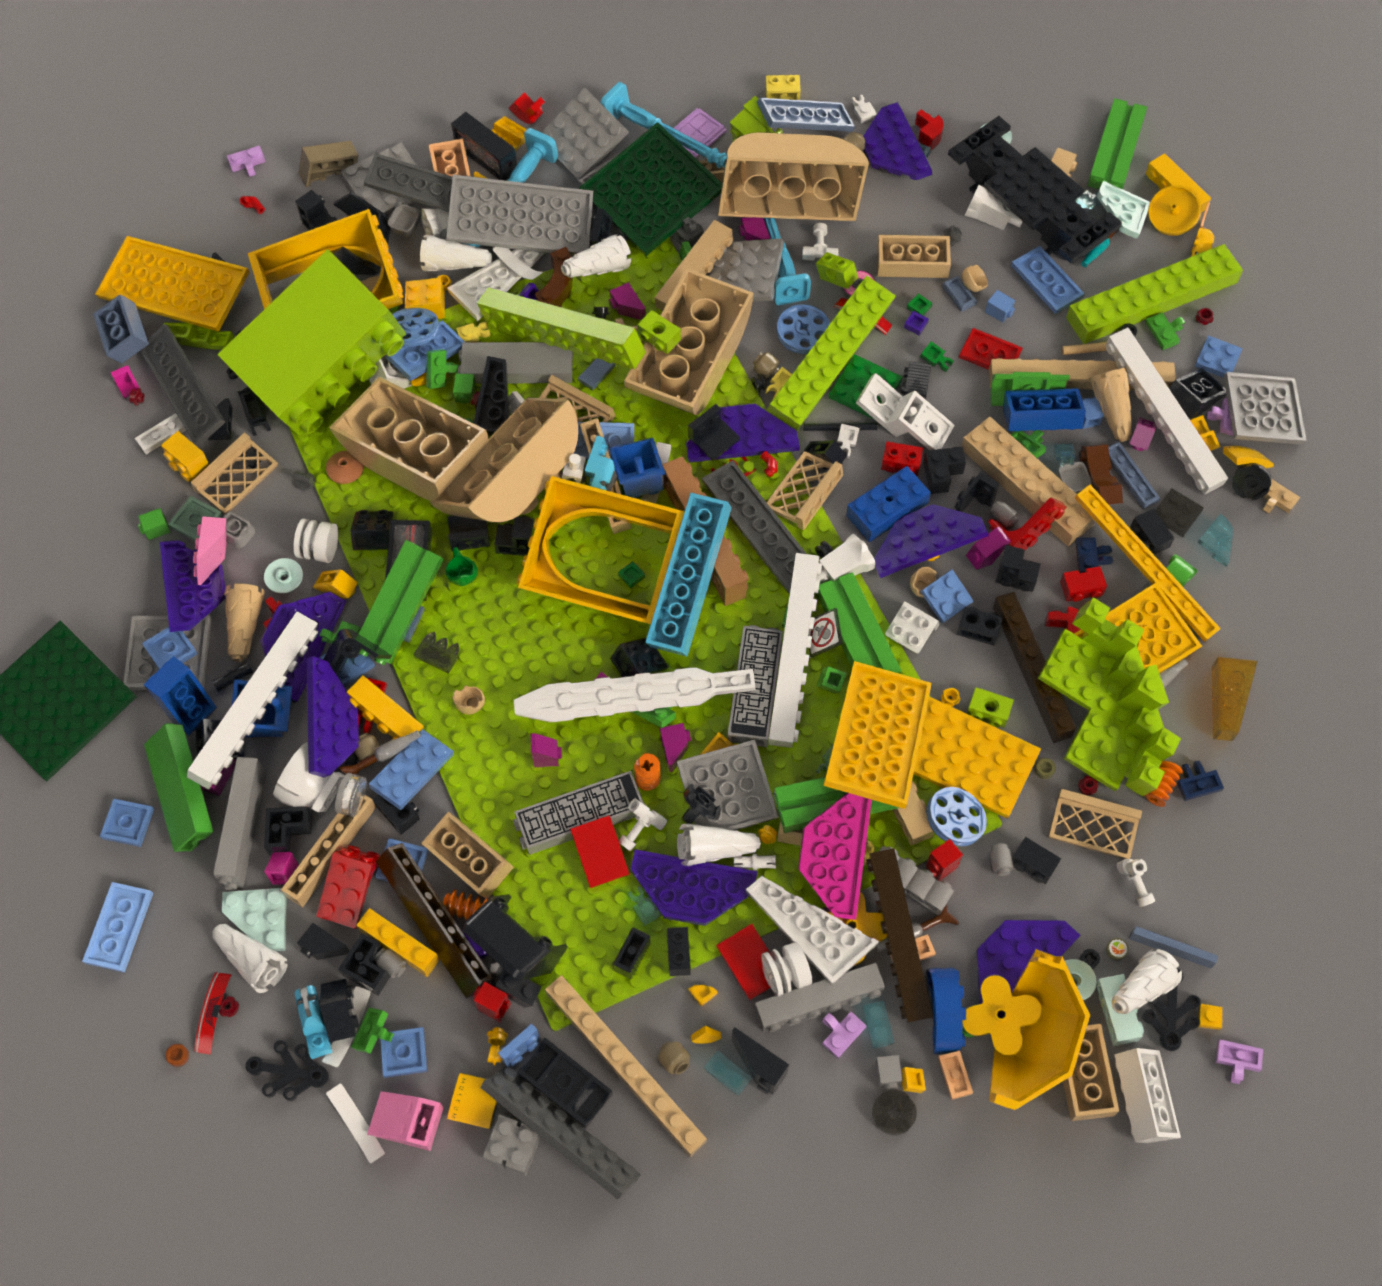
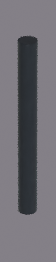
M877 423L803 424V431H840L841 424L858 427L859 431L877 430Z

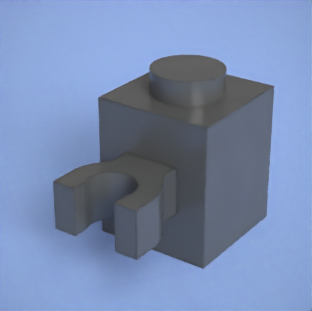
M687 217L683 220V226L676 231V242L681 246L682 242L689 241L690 246L693 247L704 233L702 226L696 224L693 220L690 221V218Z

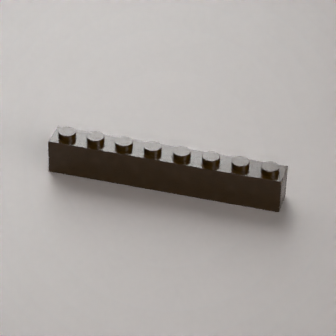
M1015 592L996 597L993 609L998 616L1003 617L1001 627L1052 742L1056 743L1072 738L1076 727L1060 692L1038 679L1046 660Z
M403 843L388 847L377 859L376 864L465 998L473 996L478 986L482 987L484 982L489 984L493 977Z
M895 848L870 853V859H866L869 872L873 871L874 880H871L873 892H878L879 900L876 901L877 911L883 914L884 921L880 922L882 933L887 934L889 941L885 943L887 955H892L893 963L890 964L892 977L897 976L898 985H895L897 998L901 997L903 1006H899L901 1017L906 1019L907 1023L933 1018Z

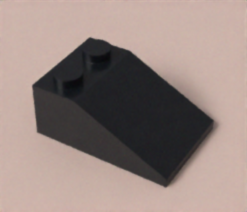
M1203 368L1175 379L1169 388L1190 420L1200 416L1226 395V388Z
M734 1027L731 1040L754 1082L758 1084L756 1087L765 1094L769 1092L773 1095L787 1075L789 1064Z

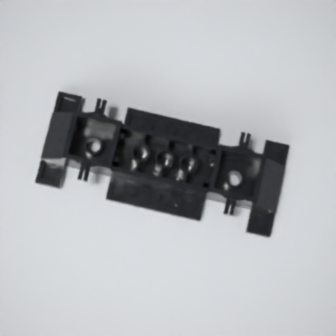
M997 116L949 149L948 155L959 165L966 161L969 168L968 175L975 181V184L970 186L969 190L975 193L979 185L985 187L1032 230L1036 229L1041 233V240L1048 246L1045 250L1048 255L1055 253L1071 264L1108 239L1109 235L1122 226L1123 222L1111 212L1096 220L1075 200L1084 194L1085 189L1036 147L1021 155L1001 136L1010 131L1011 125L1000 116Z

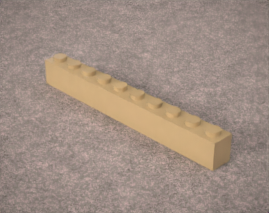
M998 358L991 359L989 384L991 388L993 374L1050 372L1051 375L1070 376L1066 382L1065 389L1093 390L1089 377L1101 375L1119 368L1116 365V361L1111 360L1066 361L1056 359L1013 360ZM1151 362L1167 387L1170 388L1176 379L1174 362ZM1129 384V390H1135L1133 386Z
M561 975L545 989L546 995L689 1157L694 1155L707 1142V1138Z

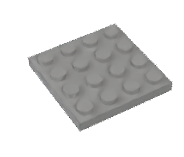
M584 87L541 133L555 140L558 151L557 158L579 180L590 173L622 141L629 131Z
M402 143L378 153L416 165ZM374 155L340 170L341 175L352 192L386 215L393 213L394 209L400 204L408 206L415 203V201L364 186V180Z
M783 239L732 242L729 247H726L720 260H716L709 277L753 292V302L773 301L775 282L778 278L784 246Z
M1226 372L1224 382L1234 439L1300 445L1307 441L1295 378Z
M207 615L190 631H183L198 653L183 664L190 668L203 688L212 620L210 615ZM132 616L123 681L130 690H147L144 684L159 670L142 643L169 627L168 616Z
M755 740L676 762L684 790L690 784H693L695 789L700 786L716 799L714 801L716 807L719 805L721 807V812L715 819H708L699 815L694 820V824L736 831L778 818Z

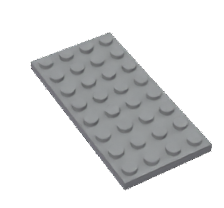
M453 175L446 241L547 253L567 247L570 255L574 256L579 252L589 249L593 191Z

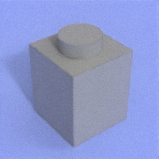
M899 1055L877 1057L875 1065L879 1088L885 1087V1090L897 1089L903 1081Z

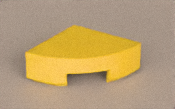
M694 985L688 988V991L701 1007L718 994L717 990L711 986Z
M708 1026L702 1027L691 1035V1042L698 1044L712 1043L722 1039L720 1031Z

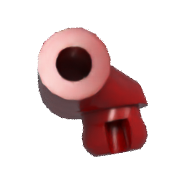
M242 196L239 200L243 207L254 208L258 214H262L265 211L263 205L254 196Z
M767 451L763 452L760 458L767 464L764 473L772 477L778 471V462Z

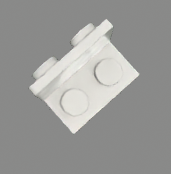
M904 601L885 635L919 654L932 631H936L939 621Z

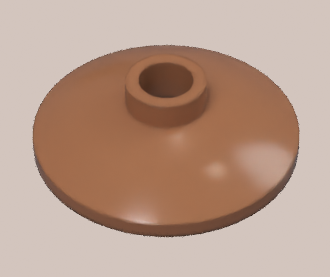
M348 451L335 453L326 464L328 477L339 484L354 482L361 476L364 465Z

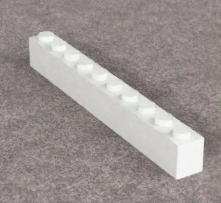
M1126 328L1109 336L1105 344L1107 352L1113 356L1119 369L1126 368L1128 383L1135 389V394L1144 403L1146 411L1154 418L1157 428L1161 429L1164 433L1167 443L1171 444L1175 450L1176 457L1185 465L1186 472L1195 480L1196 487L1205 495L1223 486L1228 479L1227 475L1130 329Z
M796 553L768 745L792 748L793 742L798 740L799 730H795V725L800 723L801 711H798V704H803L804 692H800L801 685L806 683L807 673H803L804 666L808 667L809 661L806 647H811L812 636H808L809 629H813L814 618L811 617V612L816 611L817 599H813L814 593H818L820 581H816V576L821 575L822 563H818L819 556Z
M299 612L295 613L188 769L187 778L207 789H210L212 784L216 785L222 776L220 773L222 769L229 767L233 760L231 756L235 751L239 752L242 748L245 735L249 736L255 728L254 722L256 719L260 720L266 711L264 707L267 703L271 704L272 700L276 697V689L283 687L287 680L285 676L289 671L292 673L297 666V658L304 656L308 649L306 645L309 641L313 642L318 634V631H316L317 622Z

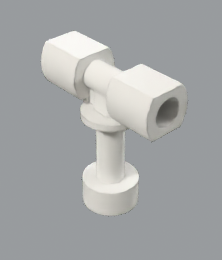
M824 223L815 224L813 226V234L817 237V243L813 247L803 246L802 260L814 261L815 258H821L826 252L838 256V248H827V245L824 244V236L827 235V225Z
M636 798L631 801L628 809L637 815L635 819L638 821L627 837L622 835L619 839V843L630 851L635 847L636 843L633 841L644 826L649 827L651 824L661 830L667 823V819L654 810L650 811V808Z
M1124 859L1117 862L1118 871L1121 874H1129L1128 880L1133 879L1139 897L1136 898L1139 907L1155 902L1153 894L1147 893L1140 877L1144 874L1143 872L1147 871L1145 861L1142 859Z

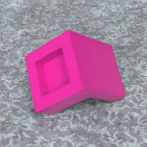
M128 365L111 372L124 398L130 396L133 388H139Z
M274 852L264 872L272 885H285L299 864L292 852Z

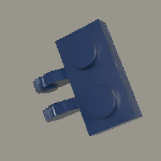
M1096 537L1076 538L1075 544L1079 573H1085L1087 568L1113 563L1111 556H1101L1098 558V554H1110L1112 552L1111 546L1101 545L1097 547Z
M1200 760L1193 763L1196 776L1193 775L1188 764L1182 765L1185 779L1178 780L1177 785L1184 801L1220 792L1224 789L1217 770L1205 773Z

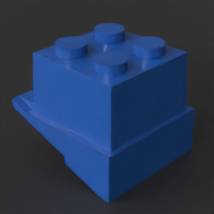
M653 438L609 448L615 472L625 496L639 498L640 495H653L663 490L661 475H664L665 471Z
M234 680L232 705L249 681ZM283 686L276 689V697L272 700L271 704H266L264 715L260 720L256 719L254 722L255 728L249 736L245 735V737H283V732H288L292 695L291 686Z

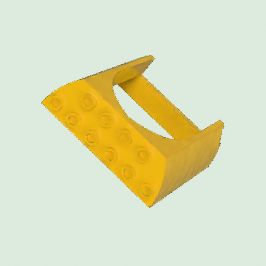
M367 209L249 252L248 257L264 309L273 302L268 288L269 284L304 272L327 249L333 252L342 246L361 259L370 261L381 268L379 279L371 293L387 309L404 304L402 299L404 298L402 294L403 289L400 282H398L397 278L399 277L395 267H393L394 262L391 254L388 252L387 241L384 239L381 229L377 227L379 222L376 215H372L370 210Z
M551 476L550 481H547L545 485V498L541 500L539 510H541L539 518H536L534 522V535L530 537L528 547L530 548L528 555H525L522 565L524 569L517 578L518 588L651 624L685 512ZM587 516H605L671 534L650 606L587 589L566 579L555 566L550 554L549 540L552 535L568 522Z

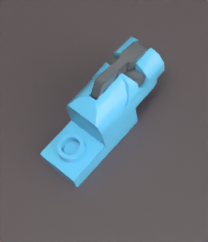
M596 436L584 471L586 476L590 477L589 486L611 491L618 476L614 472L613 460L603 457L608 448L604 437Z
M310 985L303 989H297L294 994L311 1059L333 1053L315 986Z

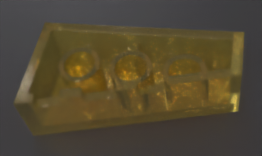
M1217 657L1212 665L1213 739L1233 741L1238 735L1258 661Z

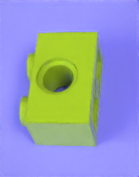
M826 252L816 262L821 280L848 289L858 279L855 263L851 260Z
M652 310L637 324L640 339L649 342L658 351H663L666 354L681 340V329Z
M976 687L967 714L988 722L994 727L1005 728L1014 699ZM985 707H991L994 711H987Z

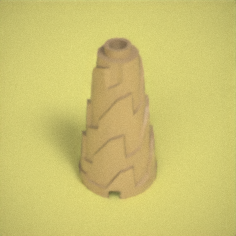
M1126 368L1089 377L1096 399L1099 401L1115 440L1119 439V442L1130 440V436L1133 434Z
M234 584V589H230V585L225 587L224 595L226 596L225 610L228 633L227 652L234 662H244V659H247L248 654H250L253 633L256 629L257 619L265 595L263 589L258 592V586Z

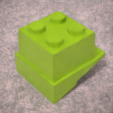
M756 96L744 104L743 110L730 121L732 142L750 133L782 134L783 131L781 128H778L773 132L772 128L769 127L757 104L758 98Z

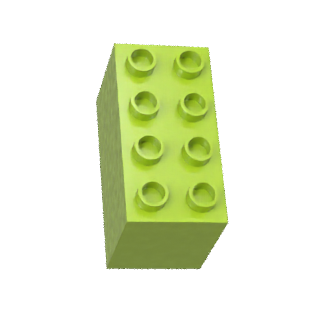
M327 249L217 355L285 424L301 436L304 432L307 434L315 432L324 421L322 415L331 406L334 408L342 406L351 395L349 389L358 380L361 382L369 380L377 371L376 363L385 354L388 356L396 354L404 345L402 338L406 335V332L392 313Z

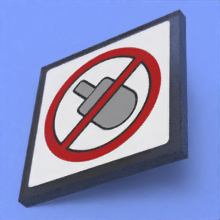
M837 608L814 617L813 629H809L808 636H812L811 647L809 648L811 658L843 644Z

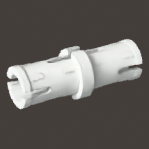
M753 854L752 856L734 857V867L742 869L753 868V871L757 870V868L776 869V855L757 856V854Z

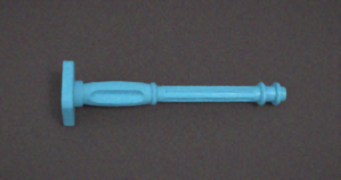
M618 82L601 99L600 103L616 119L622 115L646 129H650L658 122L682 146L707 158L710 164L716 163L718 168H725L727 158L725 152L719 153L717 148H709L662 123L661 119L656 118L644 109L631 104L625 84Z
M527 128L524 132V138L528 152L519 161L507 181L524 183L532 174L540 159L555 163L558 159L555 140L539 131ZM462 243V244L471 245V246H475V247H479V246H480V245H475V244Z
M763 218L770 239H780L781 236L775 218ZM784 243L778 272L780 278L775 282L774 300L777 305L808 300L811 289V279L808 274L796 275L792 259Z

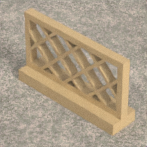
M553 375L548 379L549 384L539 397L547 398L546 396L551 390L557 393V399H568L573 404L577 422L600 417L604 419V423H609L615 417L612 407ZM584 408L588 411L587 416L578 418L576 410Z
M244 432L191 482V485L197 494H201L226 515L278 466V462L250 439V436ZM253 447L257 451V457H246V451ZM257 459V469H246V460ZM259 460H267L271 465L268 468L259 469ZM236 461H243V469H232V464ZM243 473L244 481L233 482V474ZM246 473H257V478L254 481H246ZM222 474H230V482H219V477ZM244 485L242 493L233 494V486ZM209 486H216L217 494L208 495L205 490ZM219 486H230V494H219ZM219 498H230V504L226 508L222 507L219 504Z
M804 451L767 501V504L775 514L797 523L798 528L805 530L843 477L842 464L838 462L832 464ZM805 459L813 461L814 465L803 467L802 463ZM826 467L829 469L826 473L819 474L818 468ZM815 469L817 475L806 477V471ZM794 474H803L804 478L793 481L792 477ZM819 481L817 486L809 488L808 482ZM806 484L807 489L796 491L795 485ZM793 487L794 492L783 494L784 488ZM808 493L809 498L799 502L798 496ZM796 498V503L786 505L785 499ZM782 500L784 506L780 507L772 506L775 501ZM799 508L796 516L788 513V509Z
M1061 789L1058 793L1048 838L1119 858L1130 859L1142 811ZM1061 804L1069 806L1073 814L1064 818L1060 812ZM1084 810L1090 812L1094 818L1086 824L1083 823L1079 816V813ZM1076 816L1081 826L1072 831L1066 820ZM1103 816L1110 817L1114 825L1104 829L1098 819ZM1096 822L1101 832L1091 836L1086 826ZM1123 822L1132 823V831L1124 835L1119 824ZM1061 823L1065 825L1069 832L1064 836L1054 834L1056 826ZM1116 827L1121 838L1112 842L1106 832ZM1082 828L1089 837L1084 842L1078 841L1074 835L1075 832ZM1103 834L1109 844L1105 847H1099L1094 838ZM1124 840L1128 846L1126 854L1118 852L1114 844Z

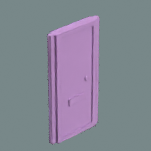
M698 108L674 127L677 131L708 147L727 132L725 126ZM684 147V148H685L688 152H690L695 158H697V157L699 156V154H697V153H695L694 151H692V150H690V149Z

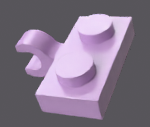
M260 145L227 155L232 171L236 172L246 168L249 177L256 175L253 166L266 162Z
M1225 398L1222 401V409L1213 406L1212 412H1207V419L1221 420L1220 432L1233 436L1228 400Z
M852 1012L840 1024L832 1014L828 1013L822 1022L833 1032L824 1040L822 1045L838 1059L867 1026Z
M1225 1040L1218 1041L1216 1063L1233 1066L1230 1078L1231 1083L1240 1084V1081H1243L1244 1069L1255 1072L1262 1070L1263 1049Z

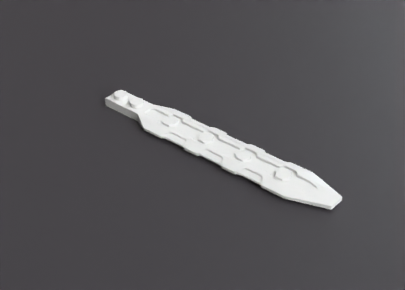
M694 667L677 669L674 672L642 673L631 677L614 679L608 677L588 682H564L545 685L515 699L514 708L515 715L547 722L574 720V718L597 715L603 717L622 712H646L665 707L697 706L715 695L754 691L755 680L753 669L710 673Z

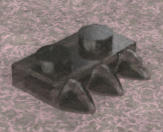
M435 632L429 633L423 638L416 649L414 657L449 674L458 659L459 644L455 643L446 649L448 644L446 637L435 643Z

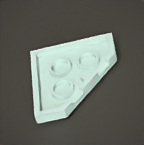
M1103 181L1097 198L1107 212H1111L1123 222L1119 228L1120 232L1137 239L1150 202Z
M282 888L223 892L222 913L249 938L257 940L271 950L285 951L287 898L281 891Z

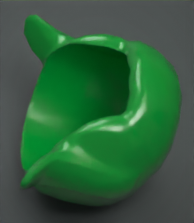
M454 547V557L446 566V576L454 585L466 586L476 579L478 568L474 561L463 556L458 548Z

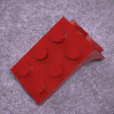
M1050 497L1021 528L1009 531L1000 522L993 519L988 521L991 525L989 528L993 531L995 528L1000 527L1011 541L1008 544L1009 546L1026 550L1028 547L1034 546L1038 541L1037 538L1051 528L1050 524L1055 519L1058 520L1064 515V510L1067 506L1063 502Z
M352 845L333 853L316 917L354 929L357 928L370 880L378 867L376 864L379 858L378 853L371 851L365 853L360 851L359 847Z

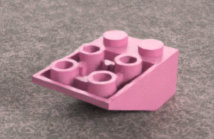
M202 517V523L198 524L197 536H200V538H196L195 550H198V552H194L193 563L197 564L194 566V577H197L198 585H201L225 559L227 547L226 518Z
M381 1091L367 1135L431 1151L443 1112V1106L439 1102L420 1097Z

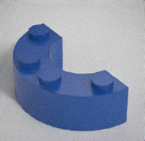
M928 968L926 970L928 991L931 993L933 1006L934 1054H948L961 1051V1047H965V1035L962 1034V1020H966V1009L961 1004V999H964V987L959 986V971L954 968Z

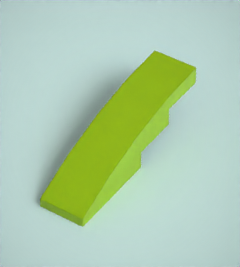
M163 323V325L165 324L171 329L180 345L196 348L222 350L235 336L231 331L218 332L189 323Z

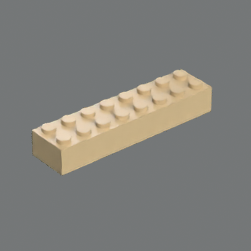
M988 417L963 438L961 447H963L964 453L995 481L1000 483L1032 515L1050 497L1063 502L1067 506L1064 510V515L1058 520L1055 519L1050 524L1051 528L1049 530L1068 547L1076 541V538L1081 537L1095 525L1096 521L1074 498L1077 494L991 417Z

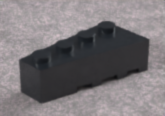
M487 356L473 424L485 429L487 435L492 436L510 417L508 370L506 359Z

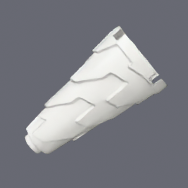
M621 235L609 236L601 240V242L592 245L589 249L565 260L561 266L562 273L572 278L593 274L599 275L611 271L613 273L628 269L631 264V258L627 259V255L631 254L628 244Z
M431 235L423 236L426 239L422 240L420 248V262H425V266H421L423 271L487 267L488 264H491L492 254L487 249L476 248L475 246L460 244L454 241H446V239Z
M689 823L682 824L679 830H684V832L677 836L679 859H685L681 863L683 866H692L694 864L717 861L722 858L755 853L760 848V839L754 833Z
M219 924L213 929V940L257 993L268 991L267 985L271 984L274 987L283 977L288 965L285 963L287 961L286 958L281 954L269 949L257 940L249 938L227 924Z
M1161 949L1148 951L1138 961L1139 964L1112 998L1111 1003L1114 1011L1128 1014L1134 1009H1139L1147 1002H1152L1160 995H1164L1174 989L1182 979V971L1178 973L1177 967L1179 964L1175 958Z

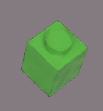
M456 373L453 388L455 402L462 404L471 403L476 388L474 374Z
M161 508L139 515L141 522L138 524L139 530L142 535L146 534L148 540L171 532Z
M829 666L825 667L821 671L816 687L834 694L839 693L847 673Z

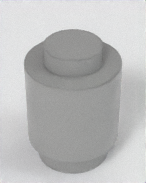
M997 501L990 510L992 517L1006 528L1009 526L1013 527L1019 520L1017 517L1018 512L1005 502Z
M1007 844L993 845L990 852L993 872L998 873V876L1009 875L1010 871L1014 869L1010 849Z
M385 947L374 958V961L377 963L376 965L385 970L391 978L400 977L406 970V961Z

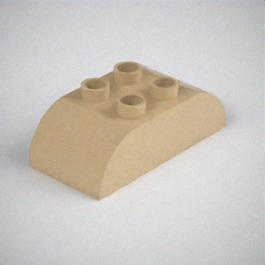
M750 133L734 140L728 148L718 216L856 221L869 165L868 159L855 145L833 136L780 133Z
M686 268L660 315L681 329V340L668 354L658 351L652 344L646 341L643 346L646 354L635 369L631 368L624 380L625 387L678 409L699 415L707 406L741 341L749 319L754 293Z
M378 377L329 427L342 446L364 466L427 500H436L488 445L489 441L485 429L381 377Z
M526 398L489 438L488 445L436 500H431L430 503L439 511L448 515L491 522L508 521L520 514L524 515L532 511L539 502L537 496L545 488L546 482L550 481L551 476L562 478L563 473L561 469L569 462V457L575 451L578 440V422L569 400Z

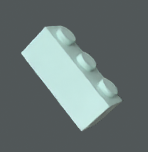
M1124 974L1100 978L1096 982V990L1113 1046L1138 1042L1144 1033L1143 1025L1136 1016L1137 1009L1128 1014H1121L1114 1011L1112 1007V998L1119 991V987L1126 981Z

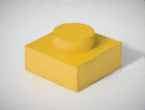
M1200 1004L1199 1027L1216 1030L1222 1029V1007Z
M910 1067L901 1069L903 1091L922 1093L926 1090L923 1069Z

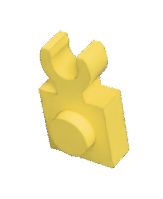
M482 322L477 327L472 323L456 328L458 336L466 343L479 342V337L486 338L490 336V330L483 331V329L488 328L487 322Z
M781 367L770 381L773 385H769L765 393L768 394L769 391H774V399L792 374Z

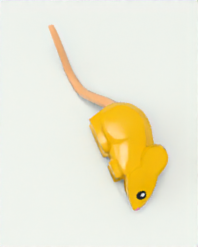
M1209 202L1191 250V257L1212 249L1214 234L1203 227L1210 205Z

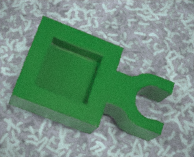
M932 341L919 356L933 367L936 364L940 365L944 372H947L949 369L945 363L951 366L954 362L951 358L944 357L943 355L946 351Z

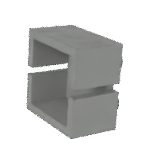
M499 1115L483 1159L485 1162L501 1168L506 1166L507 1170L526 1177L541 1137L524 1123L520 1126L518 1121Z

